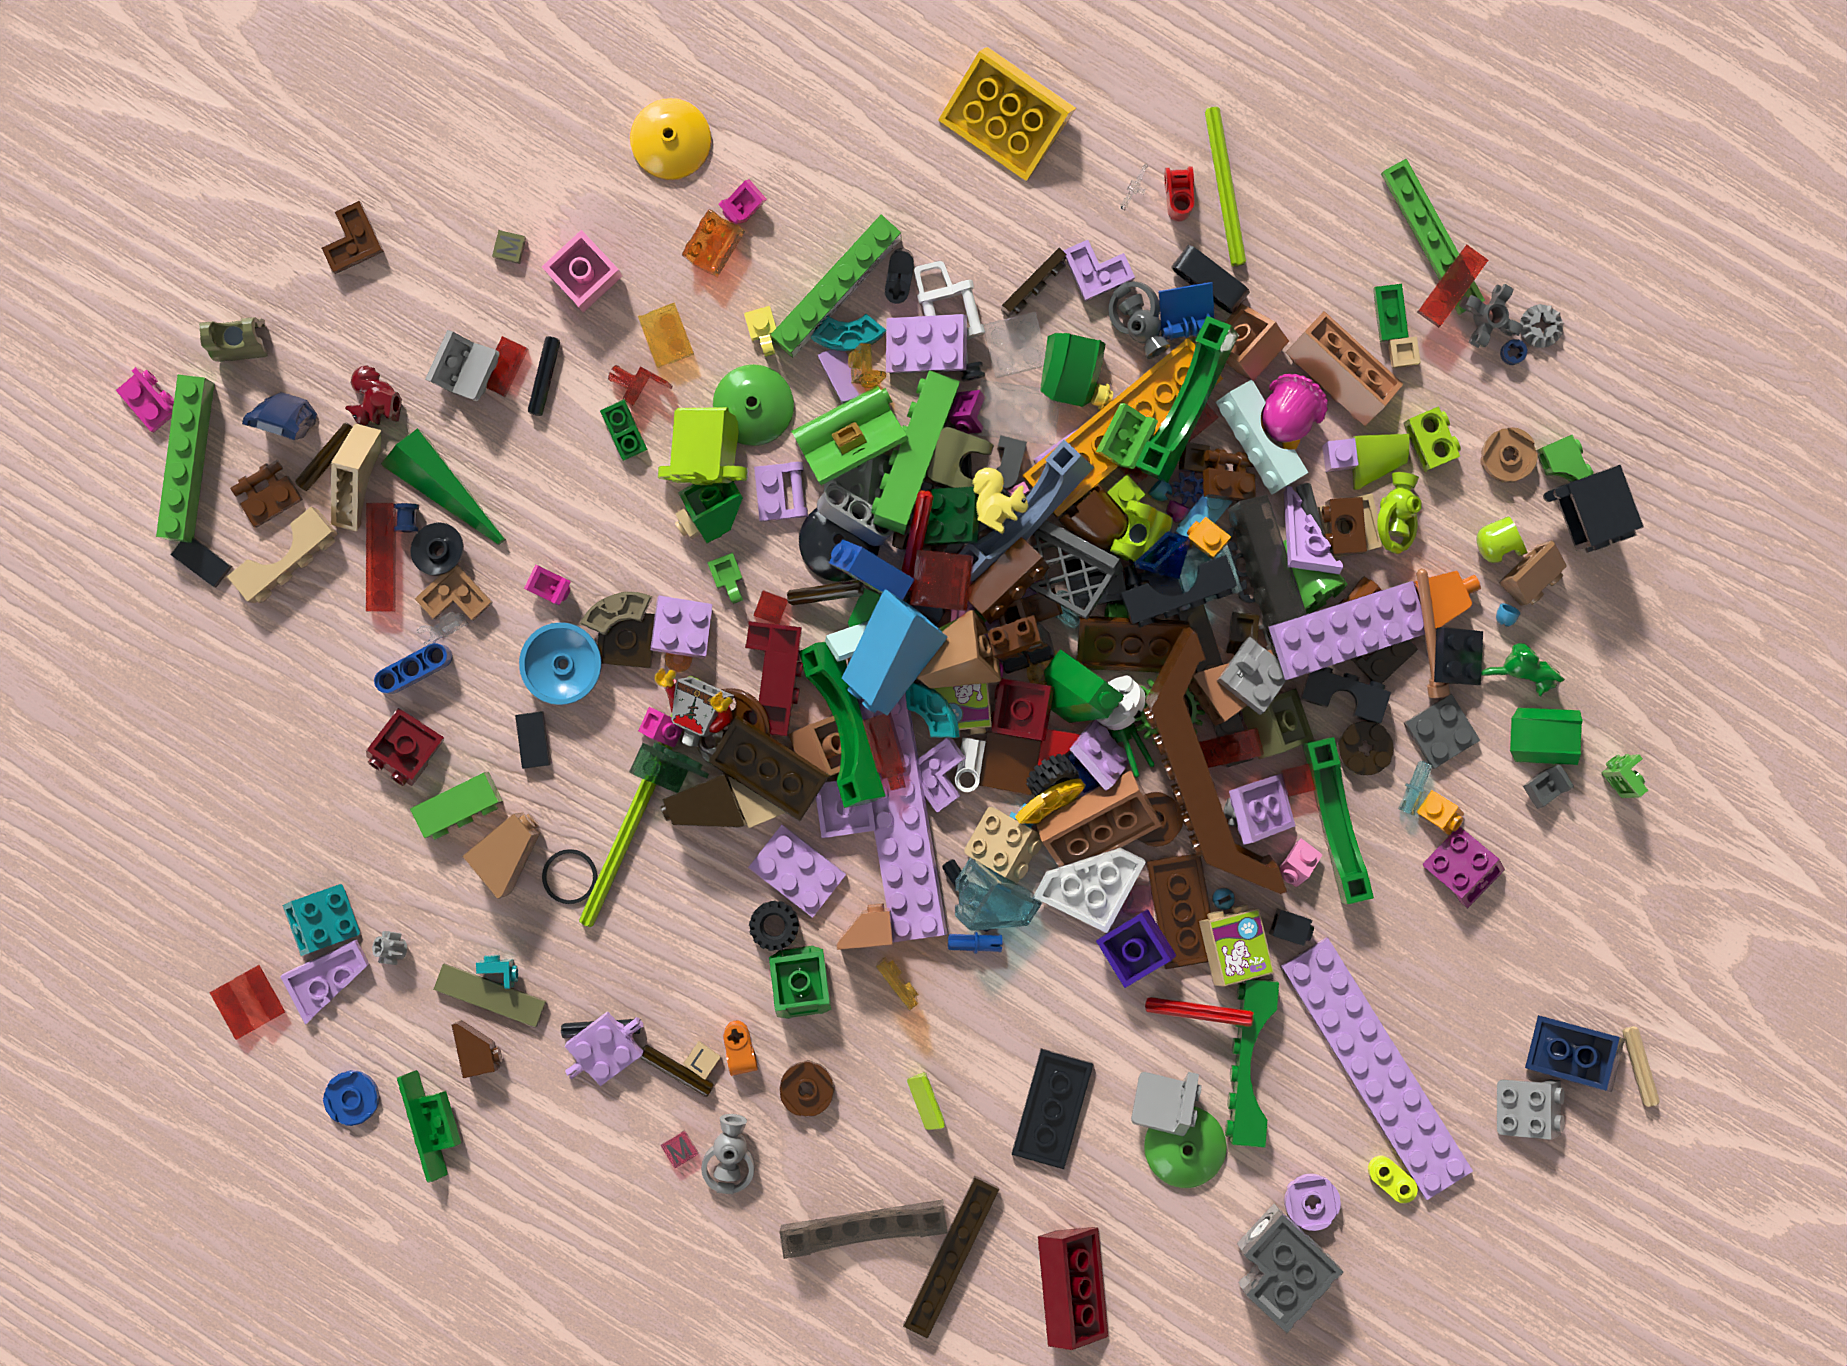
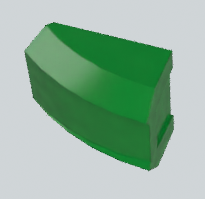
M1054 333L1049 335L1040 391L1056 402L1080 407L1090 403L1099 379L1106 344L1101 340L1070 333Z
M1517 708L1511 718L1510 752L1515 762L1578 765L1581 756L1583 722L1580 710Z
M813 945L784 949L769 957L774 1008L777 1017L790 1019L793 1017L823 1014L832 1010L823 949Z

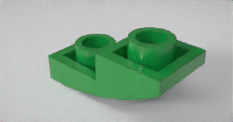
M625 399L600 410L623 461L648 450Z

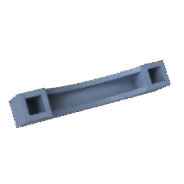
M1065 440L1045 459L1047 464L1044 471L1026 497L1028 510L1025 513L1014 511L1018 520L1013 521L1007 518L1002 524L1004 527L1003 534L993 530L978 540L977 543H968L954 558L952 563L969 580L974 582L1020 537L1027 541L1094 468Z

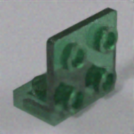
M654 742L653 746L642 743L629 773L675 793H679L688 771L704 778L709 776V773L701 769L703 764Z

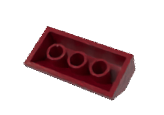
M1098 1227L1055 1230L1038 1236L1048 1347L1075 1350L1109 1337Z

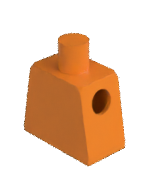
M1453 571L1428 578L1435 628L1443 626L1473 606L1469 594L1481 590L1480 582L1475 575L1462 580L1459 572ZM1414 581L1413 583L1420 602L1418 582Z

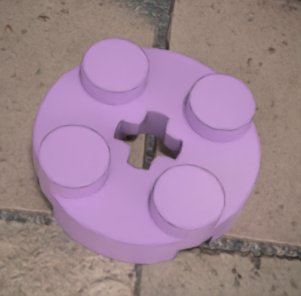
M1304 1174L1288 1184L1284 1197V1206L1288 1216L1297 1225L1306 1230L1317 1231L1328 1227L1332 1223L1331 1221L1340 1211L1341 1201L1337 1189L1326 1177L1318 1174ZM1310 1195L1319 1198V1203L1315 1204V1209L1305 1205V1200H1308Z

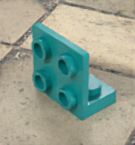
M342 884L282 905L300 956L360 934Z

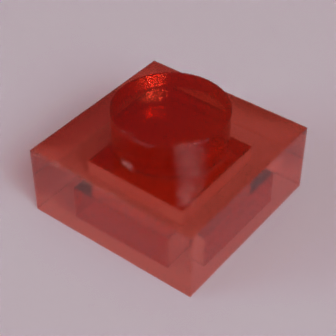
M762 590L753 616L780 625L788 601L786 598Z
M1309 764L1281 770L1287 797L1315 791Z

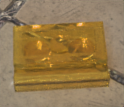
M675 302L650 311L645 315L638 316L657 368L695 355Z
M886 957L877 962L876 968L909 1011L918 1005L917 996L919 993L910 982L907 984L900 976L902 971L893 960L889 962Z

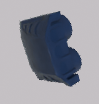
M280 392L266 398L251 412L247 413L243 418L242 425L297 440L304 438L308 430L315 425L317 413L306 399Z

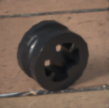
M974 362L966 364V370L960 371L964 374L961 377L962 382L984 377L985 372L981 370L983 363Z

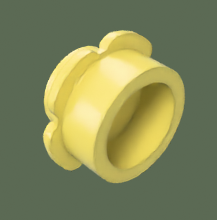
M1109 384L1096 385L1091 404L1098 406L1099 410L1112 401L1113 391L1110 390Z

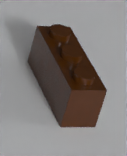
M1020 537L961 594L991 624L994 620L1002 617L1006 609L1014 601L1022 598L1026 590L1034 582L1042 579L1050 567L1044 558L1026 540Z

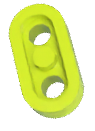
M1377 1156L1370 1161L1368 1165L1370 1178L1392 1198L1400 1203H1409L1415 1199L1418 1192L1416 1182L1386 1156ZM1382 1167H1387V1174L1380 1176L1379 1170ZM1403 1185L1408 1186V1192L1405 1194L1400 1193V1188Z

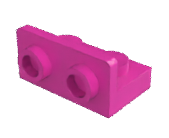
M135 367L131 370L134 375L116 389V392L145 426L154 433L172 418L174 399L166 390L161 392L155 385L158 380L149 370L143 371Z

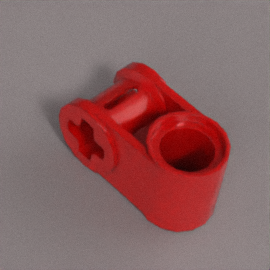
M1188 166L1187 169L1183 170L1165 168L1164 186L1168 215L1175 221H1184L1190 216L1194 207L1193 167ZM1182 201L1187 205L1188 209L1180 211L1176 209L1174 203Z

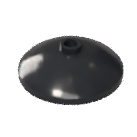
M817 508L814 509L803 522L799 534V549L805 564L817 576L828 581L847 582L854 580V578L829 563L832 558V550L837 545L834 543V537L842 535L845 541L858 545L878 556L880 546H872L821 515ZM852 512L855 518L860 519L856 513Z

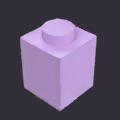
M1355 438L1328 441L1322 445L1325 472L1350 470L1358 466Z

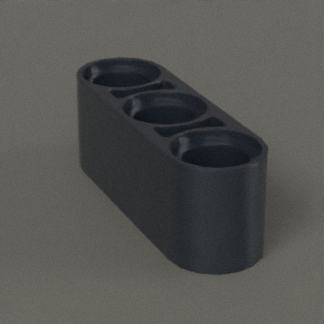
M1187 245L1171 266L1172 270L1190 285L1212 282L1214 303L1229 314H1234L1250 293L1244 284L1191 245Z

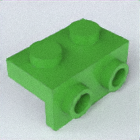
M1120 403L1096 452L1120 467L1134 469L1146 442L1154 436L1158 420L1146 417L1129 405Z

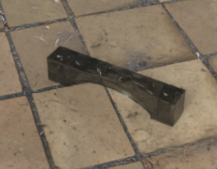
M942 1199L783 1224L780 1227L779 1233L783 1259L866 1241L920 1236L921 1238L948 1233L944 1201Z

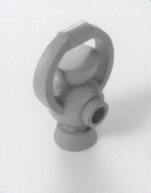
M725 1114L720 1117L723 1133L715 1139L714 1145L709 1148L702 1160L701 1171L703 1179L717 1193L733 1195V1193L746 1188L754 1176V1159L747 1149L745 1138L740 1134L745 1128L747 1119L741 1115ZM714 1155L721 1162L717 1165L714 1172V1177L721 1181L732 1182L741 1178L737 1163L743 1158L748 1164L749 1172L746 1178L736 1185L725 1182L717 1183L710 1177L707 1164Z

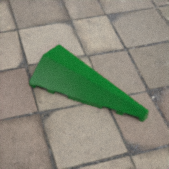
M417 428L397 443L381 463L384 468L496 544L500 545L506 540L463 482L454 474L420 429Z

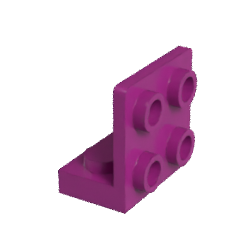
M1462 827L1453 831L1423 863L1424 868L1455 893L1459 902L1467 909L1505 871L1500 859Z

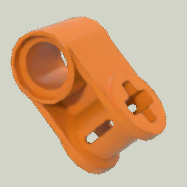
M739 1020L729 1022L724 1030L723 1040L730 1075L735 1076L757 1071L756 1055L747 1025ZM733 1029H737L738 1033H743L740 1036V1040H735L734 1036H729L732 1034Z

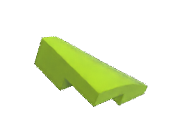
M1409 434L1354 436L1358 466L1352 469L1353 490H1359L1408 463Z

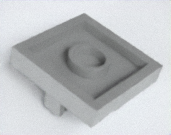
M1249 637L1225 668L1217 682L1261 715L1265 712L1286 680L1279 659Z

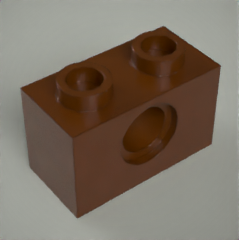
M1363 497L1329 499L1326 501L1325 506H1322L1321 515L1323 523H1327V533L1324 534V538L1331 545L1329 551L1332 556L1363 554L1367 552ZM1339 520H1344L1349 524L1347 534H1342L1338 531L1337 523Z

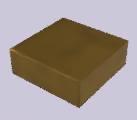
M856 422L832 434L842 454L867 442Z

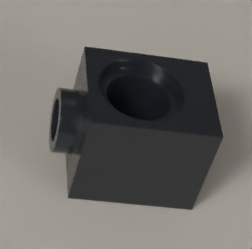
M1277 908L1269 934L1304 946L1306 941L1311 940L1314 926L1311 925L1312 920Z

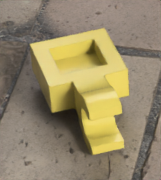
M770 306L744 313L751 340L760 339L765 357L775 354L770 334L776 329Z

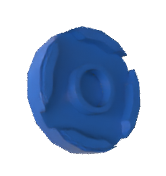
M349 1070L339 1073L329 1081L323 1096L325 1111L332 1120L347 1126L362 1124L373 1116L378 1107L380 1095L376 1083L370 1076L362 1071Z

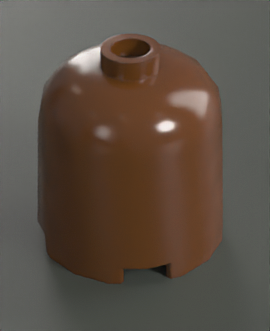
M1097 484L1090 490L1091 493L1085 499L1081 497L1063 512L1064 516L1058 520L1073 535L1106 551L1107 549L1111 550L1114 539L1120 540L1125 534L1128 522L1121 509L1103 487Z

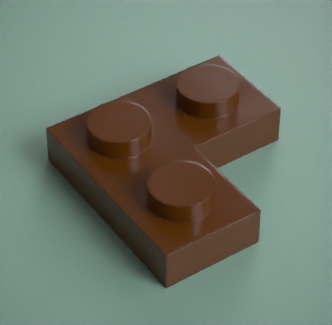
M360 201L335 211L346 237L321 248L334 274L384 252Z

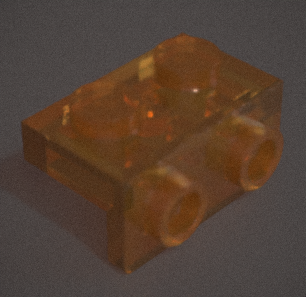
M708 209L705 216L700 220L699 226L692 238L687 242L682 256L693 266L718 278L745 231L740 226L721 218L716 212Z

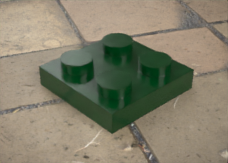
M974 486L928 489L932 493L933 502L924 543L928 545L977 543L979 521L977 520L976 503L979 494L974 492Z

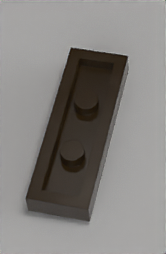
M1059 247L1002 304L1001 311L1008 317L1013 313L1016 315L1021 313L1028 305L1026 300L1032 294L1037 296L1047 286L1045 280L1051 274L1056 277L1065 268L1066 264L1064 261L1067 254Z

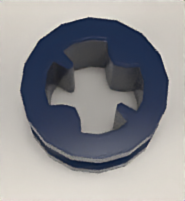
M1513 339L1502 346L1500 356L1504 363L1516 365L1526 358L1528 349L1523 341ZM1509 346L1513 349H1519L1518 359L1515 356L1510 357L1508 355V352L1511 350L1508 348Z

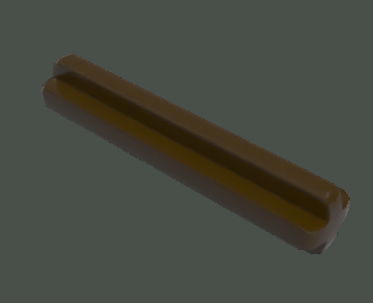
M345 422L298 476L295 483L301 489L308 491L328 468L353 428L352 425Z
M859 580L793 589L787 592L788 604L794 606L862 596L864 594V584Z
M646 1045L642 1049L643 1054L639 1057L640 1059L702 1096L708 1097L714 1088L712 1082L703 1079L653 1047Z

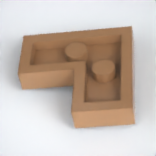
M459 565L450 572L440 575L415 598L433 619H436L455 602L474 621L493 603Z

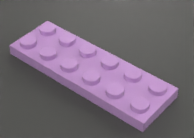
M1413 581L1269 627L1285 680L1425 634L1421 605Z

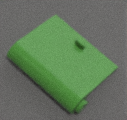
M876 386L791 431L820 485L833 480L909 439L888 405L892 403V399L886 388L880 390L879 386ZM856 422L867 442L842 454L832 434Z

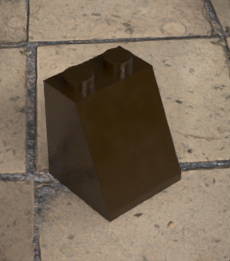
M727 774L720 775L662 799L664 805L661 806L663 816L666 821L671 820L672 825L739 828L747 825L728 779L730 776Z

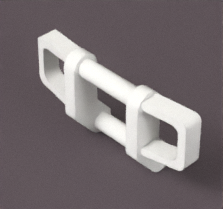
M942 261L915 267L914 274L919 291L917 297L919 304L923 306L925 316H936L933 306L934 301L962 294L970 325L967 328V340L985 333L984 325L980 324L972 291L974 289L973 280H965L952 285L945 264ZM934 269L941 270L947 287L924 292L920 274ZM968 354L966 355V364H968Z

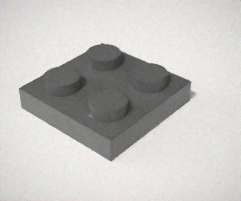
M1452 694L1442 698L1404 722L1432 769L1437 768L1480 741Z

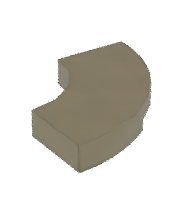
M620 592L610 595L594 604L586 612L580 624L606 635L612 626L621 621L632 619L642 622L653 597L639 592Z

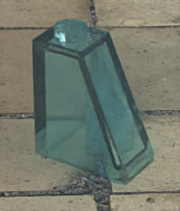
M971 857L956 879L955 890L959 892V904L955 905V917L972 931L1028 926L1042 905V902L1036 899L1029 890Z

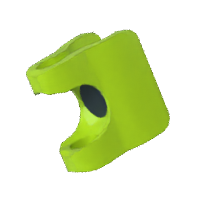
M1129 500L1125 509L1129 519L1127 531L1120 540L1114 539L1110 552L1122 560L1129 561L1131 559L1153 569L1158 564L1170 532L1172 518L1149 505Z

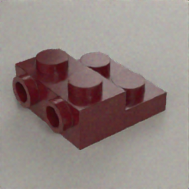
M1001 678L1000 683L995 689L996 706L995 711L991 714V732L1045 741L1055 687Z
M398 708L367 748L366 757L369 758L368 764L378 771H382L383 768L392 773V780L401 786H404L406 783L413 786L428 766V761L443 743L444 737Z

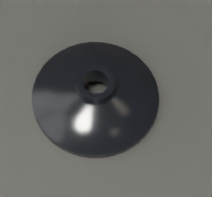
M441 522L432 523L423 527L415 535L411 544V558L414 565L423 573L433 576L443 575L453 570L460 562L464 551V543L460 533L453 526ZM440 548H444V552L437 556V551Z

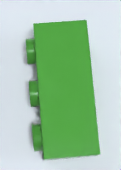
M483 772L410 808L423 837L428 838L432 836L436 840L449 833L447 828L455 824L460 828L473 822L472 816L480 812L485 816L497 810L496 804L503 800L490 773Z

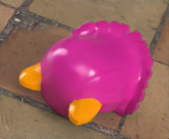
M1284 374L1269 385V390L1273 393L1265 401L1266 404L1261 413V426L1263 431H1266L1274 440L1282 442L1283 449H1296L1301 438L1310 432L1313 423L1319 424L1325 419L1328 410V400L1320 386L1314 384L1311 379L1297 374Z

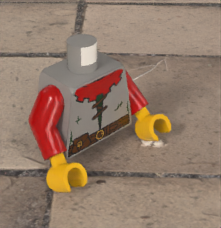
M661 668L654 676V679L658 685L664 687L668 695L673 724L685 729L682 739L684 744L698 746L700 736L716 734L732 721L730 705L733 703L734 695L693 677L681 678L676 681L674 679L676 677L674 670H669L666 674L664 668Z

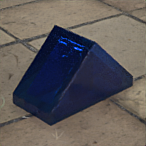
M1167 531L1134 562L1136 568L1180 579L1190 539L1187 536Z

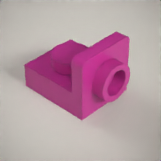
M649 707L638 732L663 744L675 747L683 728L673 724L672 717Z

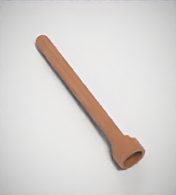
M1419 569L1417 571V582L1431 672L1427 691L1428 697L1440 698L1450 694L1449 683L1434 682L1436 628L1428 572L1425 569Z

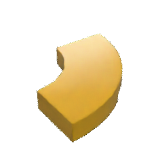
M1072 779L1059 783L1032 799L1017 813L1015 818L1020 824L1039 823L1052 811L1073 802L1086 785L1081 779Z

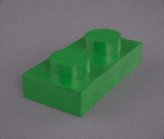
M1402 284L1374 287L1373 293L1379 341L1386 342L1394 339L1408 338Z

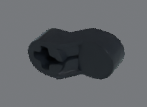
M906 248L894 250L889 260L885 296L894 304L904 302L910 291L914 257Z

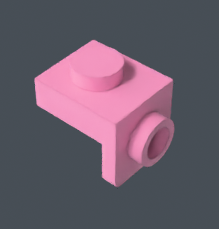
M1300 838L1285 861L1278 866L1282 878L1287 883L1298 887L1309 878L1323 854Z

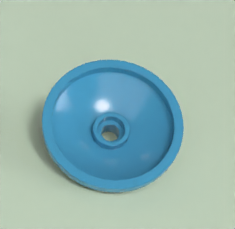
M552 623L537 629L524 643L519 658L520 674L527 689L538 699L557 705L574 703L587 696L597 684L602 668L601 654L595 640L582 628L569 623ZM563 659L568 661L566 669L560 668V661Z

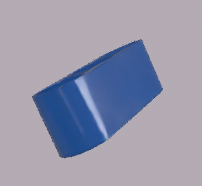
M429 644L377 672L374 677L375 687L382 693H398L447 667L452 661V652L449 647L443 644ZM439 648L443 652V659L441 662L435 663L432 660V653ZM413 661H416L419 665V671L415 676H411L408 673V666ZM388 674H392L395 679V684L390 689L384 685V678Z

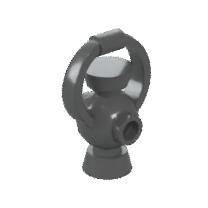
M1126 281L1116 288L1109 302V317L1115 328L1125 334H1129L1133 340L1145 343L1144 350L1147 359L1155 358L1170 348L1171 345L1166 339L1159 337L1161 331L1159 319L1160 305L1154 290L1148 285L1137 281ZM1133 287H1138L1148 295L1151 308L1150 310H1143L1142 294L1133 295L1123 301L1118 306V309L1125 315L1130 316L1128 327H1126L1118 317L1117 303L1119 299L1131 292Z

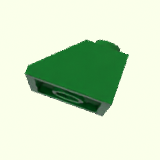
M734 481L730 483H713L711 485L692 484L678 492L690 517L707 544L731 530L743 500Z

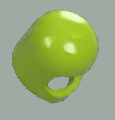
M1509 516L1482 527L1477 533V547L1483 558L1488 562H1502L1503 555L1513 550L1518 556L1528 553L1516 525Z

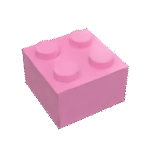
M582 230L542 266L547 275L583 313L623 277L619 269Z

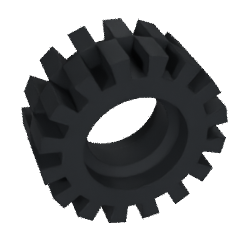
M1057 754L1056 757L1052 755L1049 756V760H1042L1040 766L1036 765L1034 767L1035 771H1030L1028 774L1030 777L1026 779V784L1036 797L1059 783L1079 778V772L1066 755Z
M775 900L765 902L753 912L749 921V932L753 937V941L759 944L762 949L779 951L788 947L795 940L799 931V920L796 912L793 911L790 905ZM777 915L783 919L785 929L782 934L770 936L765 932L764 921L767 917Z

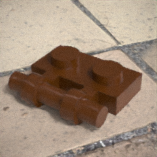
M1223 449L1206 450L1204 459L1212 462V468L1203 470L1204 497L1244 503L1256 501L1255 474L1246 473V467H1254L1248 455L1243 452L1227 453ZM1225 464L1233 465V471L1225 470Z
M278 460L269 465L265 463L259 467V471L249 477L244 476L238 480L239 483L230 488L236 497L244 492L249 497L241 502L240 505L253 527H259L303 500L290 477L285 476L280 480L276 477L275 473L283 469ZM266 479L270 486L257 492L254 486Z

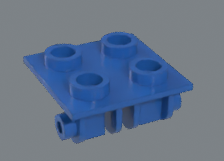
M1212 282L1158 291L1161 337H1164L1166 340L1172 341L1174 338L1180 337L1189 338L1191 335L1195 337L1199 334L1206 317L1214 318Z

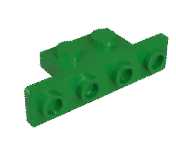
M415 1070L397 1077V1082L427 1183H430L448 1174L441 1150L455 1147L461 1144L447 1092L442 1091L425 1096L419 1072Z

